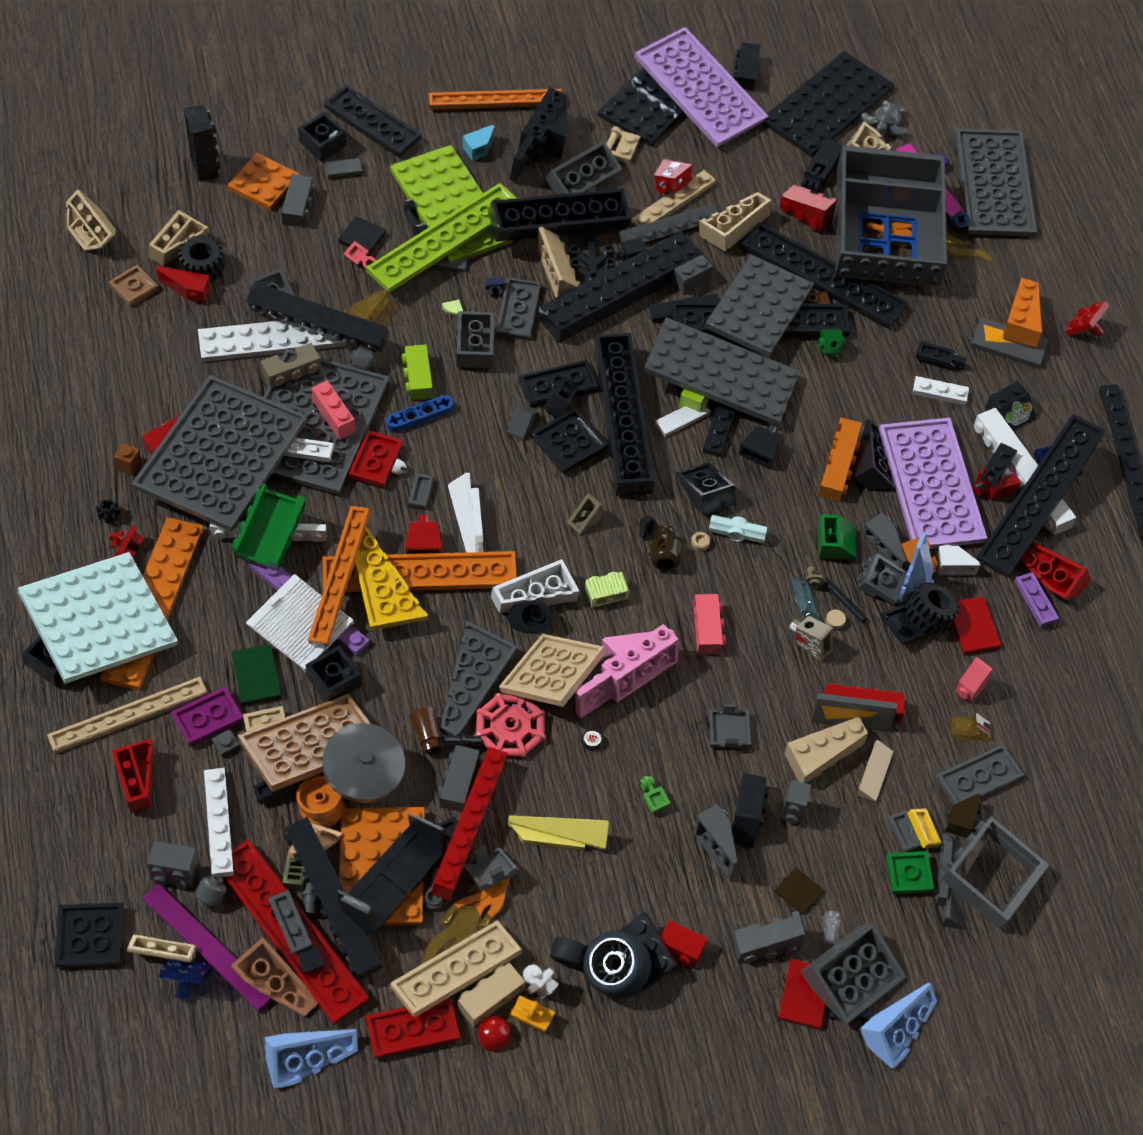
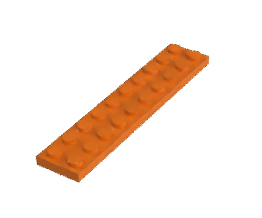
M167 517L143 574L146 584L167 621L204 532L203 525ZM154 653L103 670L100 677L101 681L140 690Z
M515 551L387 555L388 560L399 572L410 591L486 589L517 578ZM323 556V591L335 556ZM355 563L345 593L361 592Z

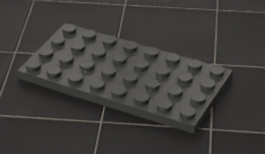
M956 129L955 138L964 209L970 218V222L967 225L968 235L1035 237L1037 229L1022 131Z
M667 317L643 369L644 373L776 426H779L800 372Z

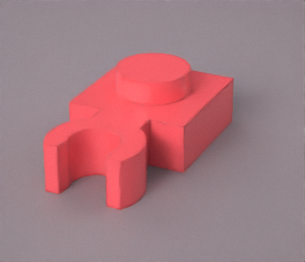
M356 241L344 253L347 259L357 266L362 263L365 269L368 262L376 261L374 257L367 256L369 254L368 250Z

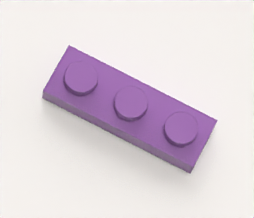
M1034 573L1016 577L1014 582L1040 628L1058 622L1059 617Z

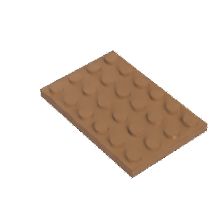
M346 694L238 735V741L273 792L322 773V757L329 739L343 727L357 723L370 724V722L351 696Z

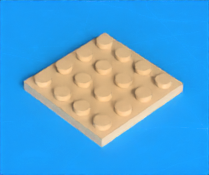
M542 634L501 683L499 688L502 693L564 707L606 654V650L603 646Z

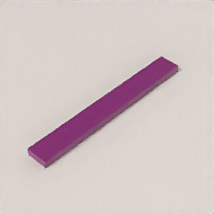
M159 884L142 897L143 901L187 944L196 945V952L258 1013L273 1000L246 984L231 967L237 959Z

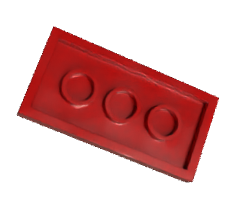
M451 997L415 1018L406 1007L366 1015L374 1059L460 1041Z

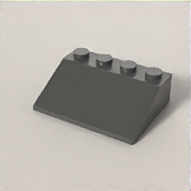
M874 923L858 926L801 970L811 989L844 1024H848L906 977Z

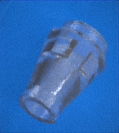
M825 911L824 916H822L824 942L826 943L837 942V936L843 920L840 912Z

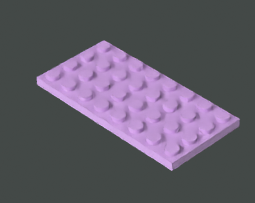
M686 27L635 52L634 58L716 147L763 123L768 118V115Z
M951 418L880 425V435L910 540L921 537L923 532L926 533L931 548H939V546L944 545L960 546L986 543L987 535Z

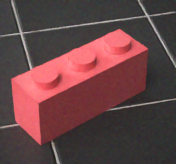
M325 381L312 387V401L337 438L341 440L356 433L355 419L331 384Z
M695 594L693 606L697 654H721L722 647H725L726 644L725 635H722L721 631L724 630V618H720L723 604L719 602L718 594Z

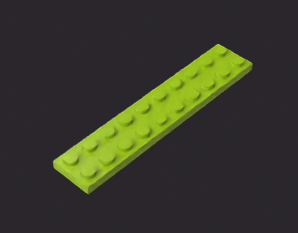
M499 183L367 266L366 272L390 293L492 228L488 214L492 200L514 199L516 197Z

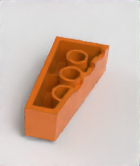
M1021 278L1002 338L1037 348L1042 334L1039 285L1032 280Z
M840 417L818 496L840 502L841 496L846 495L848 485L845 482L846 480L850 481L853 470H849L850 466L854 467L856 456L853 454L858 452L860 442L857 439L862 423Z

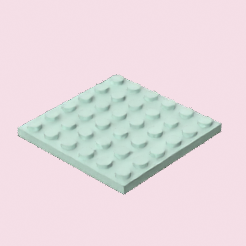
M129 552L18 587V594L65 684L178 644L176 636Z

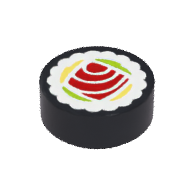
M597 730L586 731L582 738L583 746L590 751L599 749L602 745L601 733Z

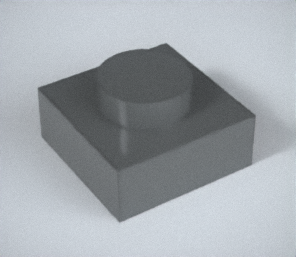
M230 729L212 738V742L221 757L240 749V745Z

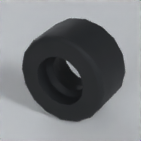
M556 937L549 956L556 962L584 969V956L588 946L572 939Z

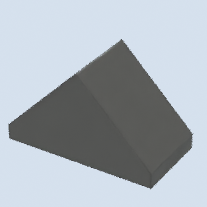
M524 405L516 407L507 434L524 440L540 412Z

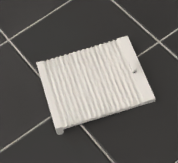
M294 574L246 624L300 666L306 673L305 664L320 657L350 625L354 624V620L340 610L328 647L309 644L308 637L322 595Z

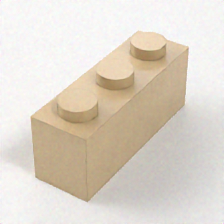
M510 963L505 966L501 965L494 970L492 976L487 979H481L473 990H467L460 995L458 1009L471 1025L475 1027L524 991L525 981Z

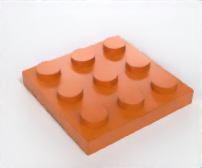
M256 153L231 180L227 188L229 191L271 211L287 193L292 174L299 175V173Z

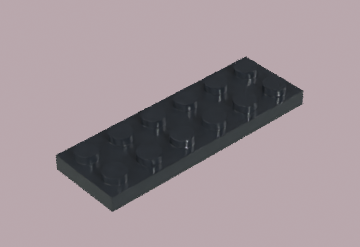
M348 85L342 87L324 102V108L398 157L422 139L421 133Z

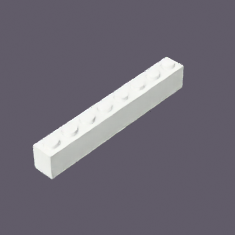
M996 408L977 415L974 423L975 431L981 435L985 445L993 453H995L1001 442L1018 450L1009 467L1022 481L1019 487L1022 490L1037 468V463ZM1063 499L1045 524V527L1050 530L1053 536L1072 528L1076 520V516Z

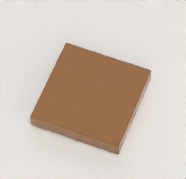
M138 264L108 282L109 286L129 307L159 290V286Z

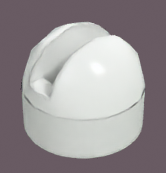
M396 459L391 472L397 475L405 473L400 470L401 467L407 468L405 462Z

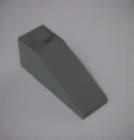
M880 513L865 524L862 535L889 561L904 569L906 557L895 525L890 518Z

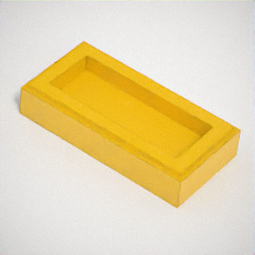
M911 809L907 814L922 847H939L942 842L927 809Z

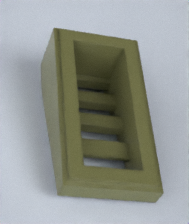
M287 856L282 884L287 890L304 891L305 878L302 872L305 869L303 865H291V863L297 862L295 859ZM290 870H298L301 873L290 872ZM289 876H290V877H300V880H297V879H289Z

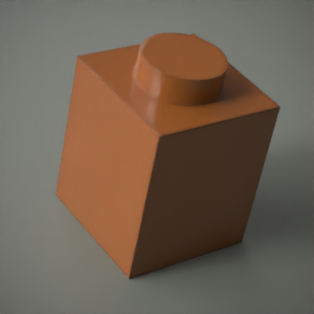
M125 443L121 444L113 456L116 470L131 476L134 475L142 463L140 450Z

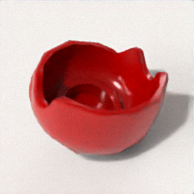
M498 1016L487 1017L480 1023L478 1040L485 1050L497 1052L509 1045L511 1029L504 1018Z

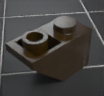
M980 794L973 795L952 806L945 832L967 838L971 832L976 831L975 827L978 824V821L975 820L976 814L980 815L983 803H979Z

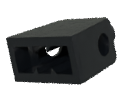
M768 425L764 429L757 426L741 442L738 455L770 469L781 438L776 434L778 432L777 427Z

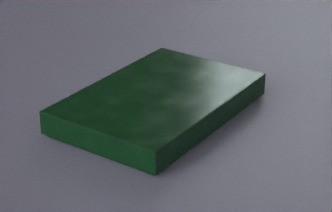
M271 644L231 651L242 705L281 698Z

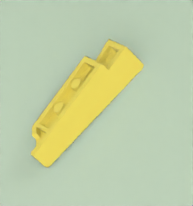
M510 815L508 826L514 829L519 839L525 844L585 851V845L606 850L609 821Z

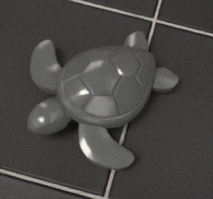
M884 101L883 106L877 109L874 117L866 113L862 114L863 122L870 126L877 125L876 130L879 133H883L888 129L895 136H903L908 133L907 128L897 126L901 122V113L905 111L903 106H897L895 103Z

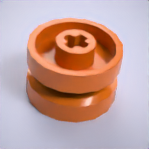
M314 775L306 779L297 790V803L302 818L308 816L311 823L326 828L335 825L342 818L345 809L344 798L331 788L324 775Z

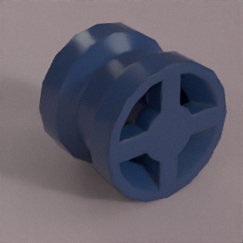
M958 211L949 218V226L954 231L962 230L970 222L969 215L964 211Z

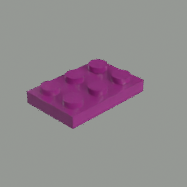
M226 686L171 711V716L189 747L244 721Z

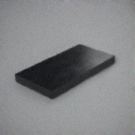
M588 360L520 375L519 382L529 407L546 404L563 377L579 387L574 397L599 391L598 383Z

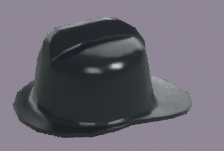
M542 601L518 603L510 608L508 621L519 632L546 630L552 622V609Z

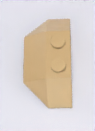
M77 189L66 201L67 228L84 251L101 249L113 238L116 229L101 209Z

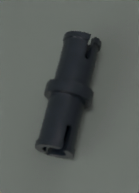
M458 733L457 735L442 734L440 736V739H444L440 740L441 747H455L458 745L480 748L481 744H477V742H482L481 736L478 735L469 736L464 735V733Z

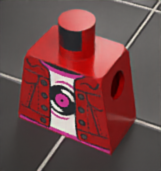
M664 159L654 174L657 192L660 194H664L665 191L676 193L683 189L694 179L692 164Z
M1008 467L1001 480L993 488L990 486V482L994 478L993 476L988 475L984 482L979 481L985 470L984 468L979 472L976 480L977 484L973 486L976 495L979 496L985 493L989 499L995 500L1017 493L1022 481Z

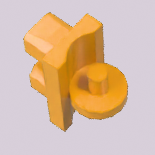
M519 996L510 1017L546 1032L555 1012L539 1005L537 1001L533 1002Z

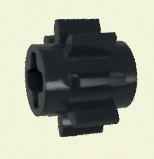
M111 498L100 500V506H96L99 520L103 518L106 523L113 520L116 521L117 515H121L118 502H113Z

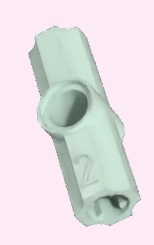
M712 515L708 531L728 535L729 539L736 542L746 539L764 543L767 527L748 523L743 517L737 516L729 519Z

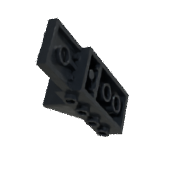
M549 87L521 133L519 148L513 159L509 180L516 182L519 176H523L525 166H529L531 160L536 162L539 156H543L544 152L559 159L562 158L567 138V94Z

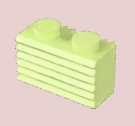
M611 572L601 577L593 576L585 581V592L591 608L627 600L629 597V589L622 572Z

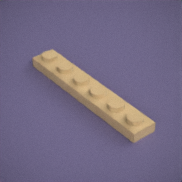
M703 170L694 176V179L679 192H670L633 217L630 225L636 227L668 217L715 185L716 179Z

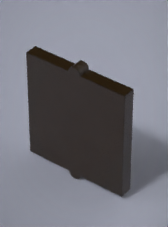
M795 868L787 877L783 878V882L774 892L803 915L811 905H815L817 898L824 892V889L798 868Z

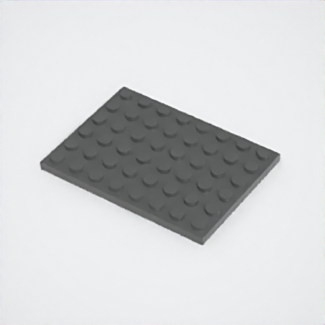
M286 349L281 361L285 363L295 361V351ZM320 358L321 370L304 375L296 380L288 381L280 386L272 388L268 386L263 398L306 415L308 421L296 438L334 443L330 462L283 456L270 476L340 495L351 466L387 388L389 377ZM325 381L331 384L355 419L356 433L341 440L337 438L312 401L311 388Z
M209 375L134 479L132 488L232 532L253 502L256 490L266 483L308 421L307 416Z

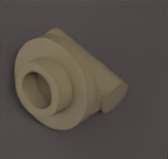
M810 566L807 569L806 584L812 588L823 586L825 584L824 575L813 566Z

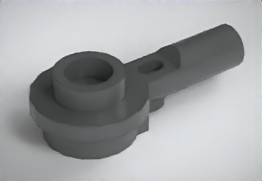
M439 869L432 870L431 887L424 894L423 898L425 906L432 910L439 909L444 904L443 898L431 894Z

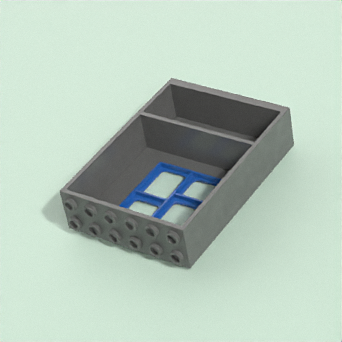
M843 145L837 167L835 277L940 287L947 264L944 156ZM863 219L882 220L884 222V240L863 238ZM891 222L910 223L912 225V236L891 234ZM891 242L911 244L912 258L891 256ZM864 245L882 247L884 255L862 253V247Z

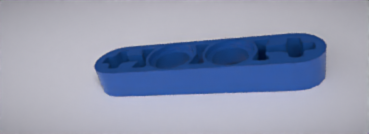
M444 395L390 414L386 419L387 429L391 432H399L449 414L453 410V399ZM426 408H431L433 412L428 414L425 413L423 410ZM414 414L416 418L411 420L407 418V415Z

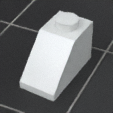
M939 546L936 554L938 575L977 574L980 566L979 561L959 546Z

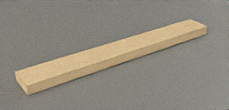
M201 677L57 730L47 734L54 754L193 702L208 695V692Z

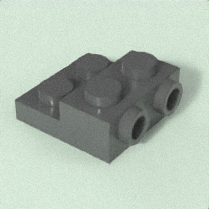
M876 553L865 560L863 567L866 569L857 578L859 582L858 588L873 598L878 595L893 605L898 600L907 571Z

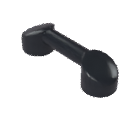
M409 198L404 202V214L411 224L413 231L418 235L428 227L425 222L417 223L412 212L416 211L415 203L412 198Z

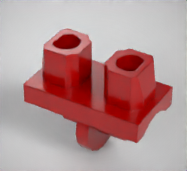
M132 525L125 538L123 537L124 532L121 530L118 533L110 534L109 539L112 542L110 546L114 549L117 545L120 546L115 556L129 552L132 558L134 557L136 552L128 548V544L139 548L144 539L143 536L136 532L137 527Z

